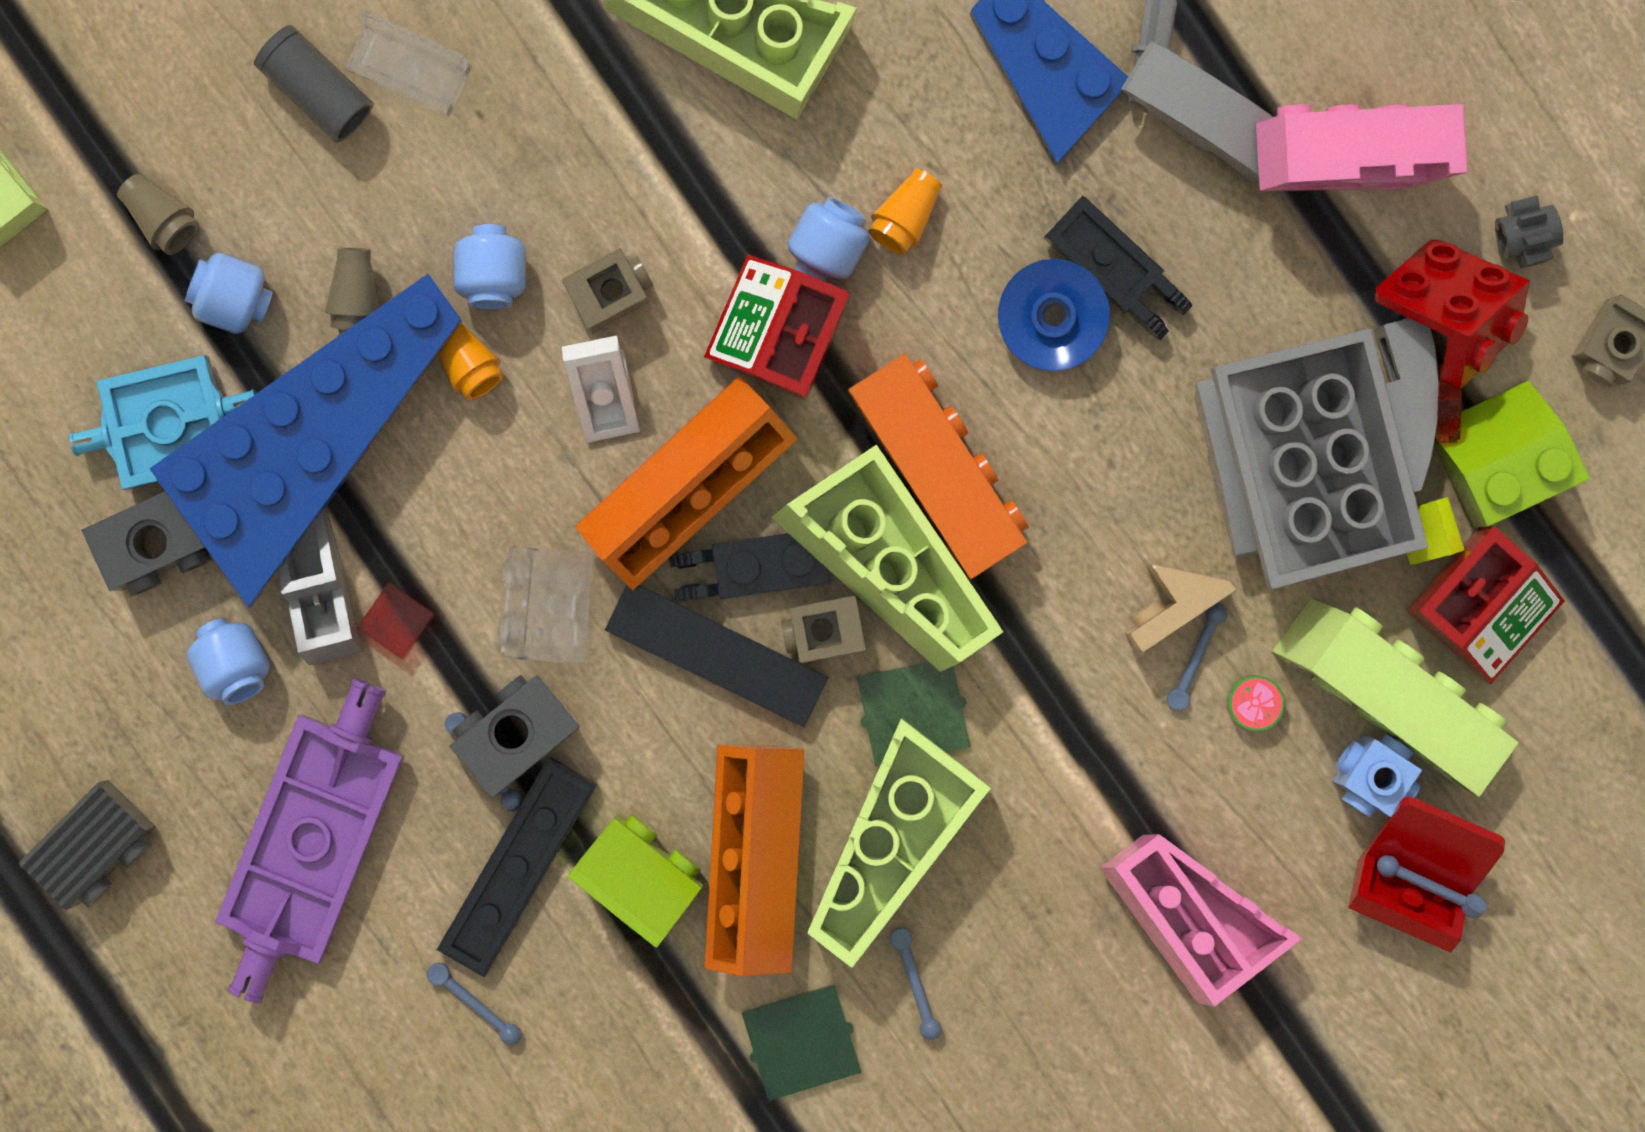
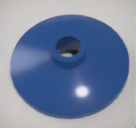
M1062 259L1041 260L1021 269L1006 285L998 307L1000 332L1010 351L1027 365L1047 371L1070 369L1089 359L1104 341L1110 322L1108 298L1098 279L1081 265ZM1051 304H1058L1065 310V319L1058 326L1048 324L1044 318L1045 309Z

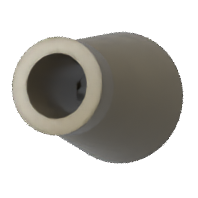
M142 174L131 176L120 186L117 197L125 204L153 249H162L167 255H172L184 249L194 239L199 230V223L194 219L193 209L150 183Z
M337 248V261L325 313L330 314V327L349 329L380 307L371 265V249Z

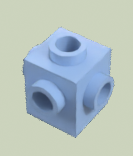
M1387 734L1383 736L1380 742L1362 735L1358 742L1353 740L1345 748L1335 766L1339 771L1333 782L1347 791L1342 800L1371 818L1375 810L1392 817L1400 800L1405 797L1415 798L1420 789V784L1415 780L1422 769L1409 762L1414 752ZM1387 767L1391 773L1382 787L1378 788L1374 782V775L1380 768Z

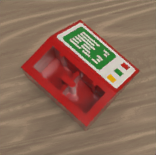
M747 255L704 358L806 401L849 302L850 292L801 271Z
M1495 526L1479 527L1463 545L1465 550L1456 553L1406 609L1413 618L1488 684H1492L1565 602L1540 567Z

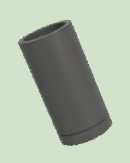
M287 25L275 33L260 49L254 60V66L335 143L344 140L352 134L367 118L374 106V102L293 25Z

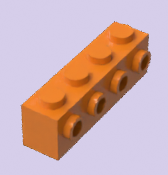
M904 353L848 389V393L967 579H972L1027 544L1022 532L1028 529L1029 526L1015 503L1009 500L1002 504L991 485L998 482L999 479L984 455L979 453L972 457L961 438L969 433L954 408L950 405L942 410L932 395L931 391L937 388L938 384L921 358L912 363L907 354Z
M739 375L584 517L575 528L600 559L633 591L795 443L798 438Z
M717 744L704 969L742 977L792 973L805 749L766 744Z

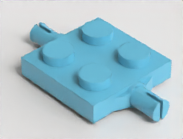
M206 355L98 380L96 383L102 404L101 427L76 433L72 432L69 434V442L79 443L92 440L71 446L75 456L106 448L116 463L122 490L159 483L149 468L237 408L239 404L247 401L257 392L255 389H252L248 392L223 397L215 383L210 357Z

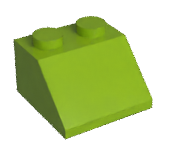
M1529 380L1437 422L1434 446L1473 528L1493 525L1590 479L1567 427Z
M617 814L567 877L657 948L702 889L704 881L697 876L701 868L680 850L675 848L669 854L653 841L658 835L657 832L636 815L631 814L626 820L620 814Z

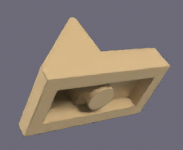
M1153 564L1146 565L1170 603L1163 607L1159 600H1155L1130 617L1135 626L1125 632L1136 651L1143 653L1236 591V589L1229 580Z

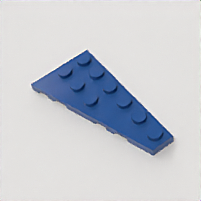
M426 274L149 468L248 607L254 605L263 593L264 587L279 567L283 566L301 537L313 521L320 516L365 455L369 445L386 422L390 421L399 409L403 399L420 376L424 375L463 322L429 274Z

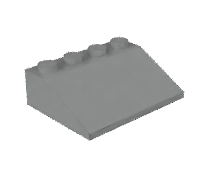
M1371 328L1211 368L1268 590L1428 548Z

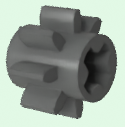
M1537 195L1512 201L1511 204L1505 205L1507 216L1495 220V234L1502 256L1505 259L1518 256L1520 268L1552 260L1551 248L1563 244V228L1557 209L1553 205L1540 207Z

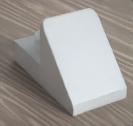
M612 336L563 346V362L586 443L640 432L624 351L620 349L618 337Z

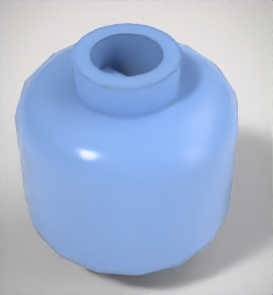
M827 197L824 203L813 202L808 204L788 240L790 253L799 260L795 269L826 282L828 277L837 280L849 278L870 241L869 231L863 225L866 217L848 204L832 197Z
M495 224L474 226L472 228V235L459 239L453 248L454 290L461 297L468 299V306L472 308L493 310L511 307L513 299L519 297L526 289L525 245L519 239L506 235V227Z
M217 252L209 258L208 262L199 259L185 297V302L192 304V315L196 320L234 334H239L247 329L251 319L262 323L273 291L263 288L265 275L260 266L222 252Z
M222 618L208 622L197 630L196 635L198 638L190 645L186 658L202 692L207 698L217 701L223 700L225 705H234L252 698L264 688L263 680L269 673L270 663L250 625L240 622L228 623L226 619Z

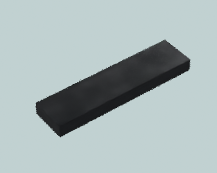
M626 585L605 628V631L802 727H805L829 678L641 585L637 586L633 591Z
M548 757L436 950L485 978L598 785L597 783L556 759Z

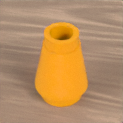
M914 169L910 177H907L871 215L873 221L869 229L871 237L886 249L900 255H906L910 247H917L937 200L938 193L942 189V184L928 172Z
M461 323L438 355L454 392L462 393L469 401L480 398L490 392L504 377V374L499 369L501 360L463 323Z

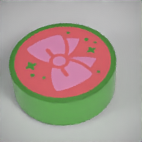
M1248 675L1239 679L1232 685L1227 696V709L1230 717L1236 724L1251 731H1263L1273 727L1281 719L1285 708V698L1278 684L1270 678L1260 675Z

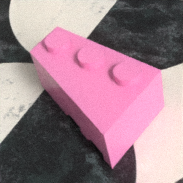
M1296 104L1278 107L1276 117L1256 123L1260 191L1405 190L1468 173L1464 104L1418 107L1387 105L1375 109L1360 110V105L1349 104L1328 107L1324 112H1312L1311 105Z
M1160 834L1142 835L1100 867L1197 1004L1215 1007L1303 939L1259 909L1260 907L1248 898L1240 896L1216 878L1215 874Z

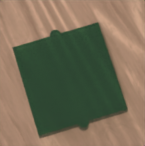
M930 662L857 676L865 714L860 722L863 727L868 729L875 766L881 765L901 718L946 752L970 747L962 707L966 705V699L959 695L954 666L940 672Z
M835 984L742 1012L753 1049L750 1053V1060L758 1065L768 1101L861 1073L850 1036L853 1032V1024L846 1022Z

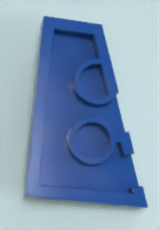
M979 0L971 9L970 16L1002 72H1005L1022 102L1021 105L1030 121L1034 123L1047 146L1048 153L1055 165H1057L1123 92L1121 88L1128 76L1044 0Z

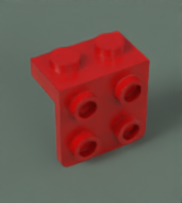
M1434 239L1424 244L1377 286L1375 300L1380 305L1448 336L1441 380L1461 389L1478 372L1485 373L1493 364L1497 354L1508 344H1516L1524 334L1529 319L1524 310L1530 280L1514 274L1500 265L1492 264L1459 249L1451 243Z
M1405 797L1400 800L1392 817H1388L1358 859L1348 908L1452 953L1461 941L1465 913L1462 911L1461 906L1397 876H1382L1377 870V862L1383 856H1393L1397 859L1400 866L1467 897L1469 894H1473L1503 855L1505 839L1501 835L1421 800Z

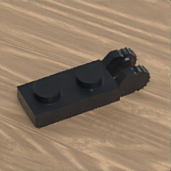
M1083 195L1044 236V239L1066 260L1079 264L1090 271L1101 283L1107 298L1124 314L1128 311L1146 331L1158 340H1161L1169 331L1164 321L1138 300L1150 286L1153 287L1172 310L1185 315L1192 307L1191 301L1162 274L1164 270Z
M789 533L712 544V549L673 554L669 557L670 566L677 567L678 569L696 567L699 563L715 562L718 583L682 585L680 589H674L676 602L712 596H720V599L830 583L828 569Z

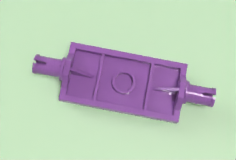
M357 678L352 679V686L336 724L330 723L328 725L306 715H298L215 923L235 930L244 937L242 943L246 945V949L234 979L228 987V992L236 997H240L241 993H245L247 990L244 997L246 1001L262 1003L264 991L277 959L284 958L285 954L299 956L316 964L323 961L405 755L371 742L372 738L368 736L382 698L386 695L387 690L377 685L369 687L370 683Z

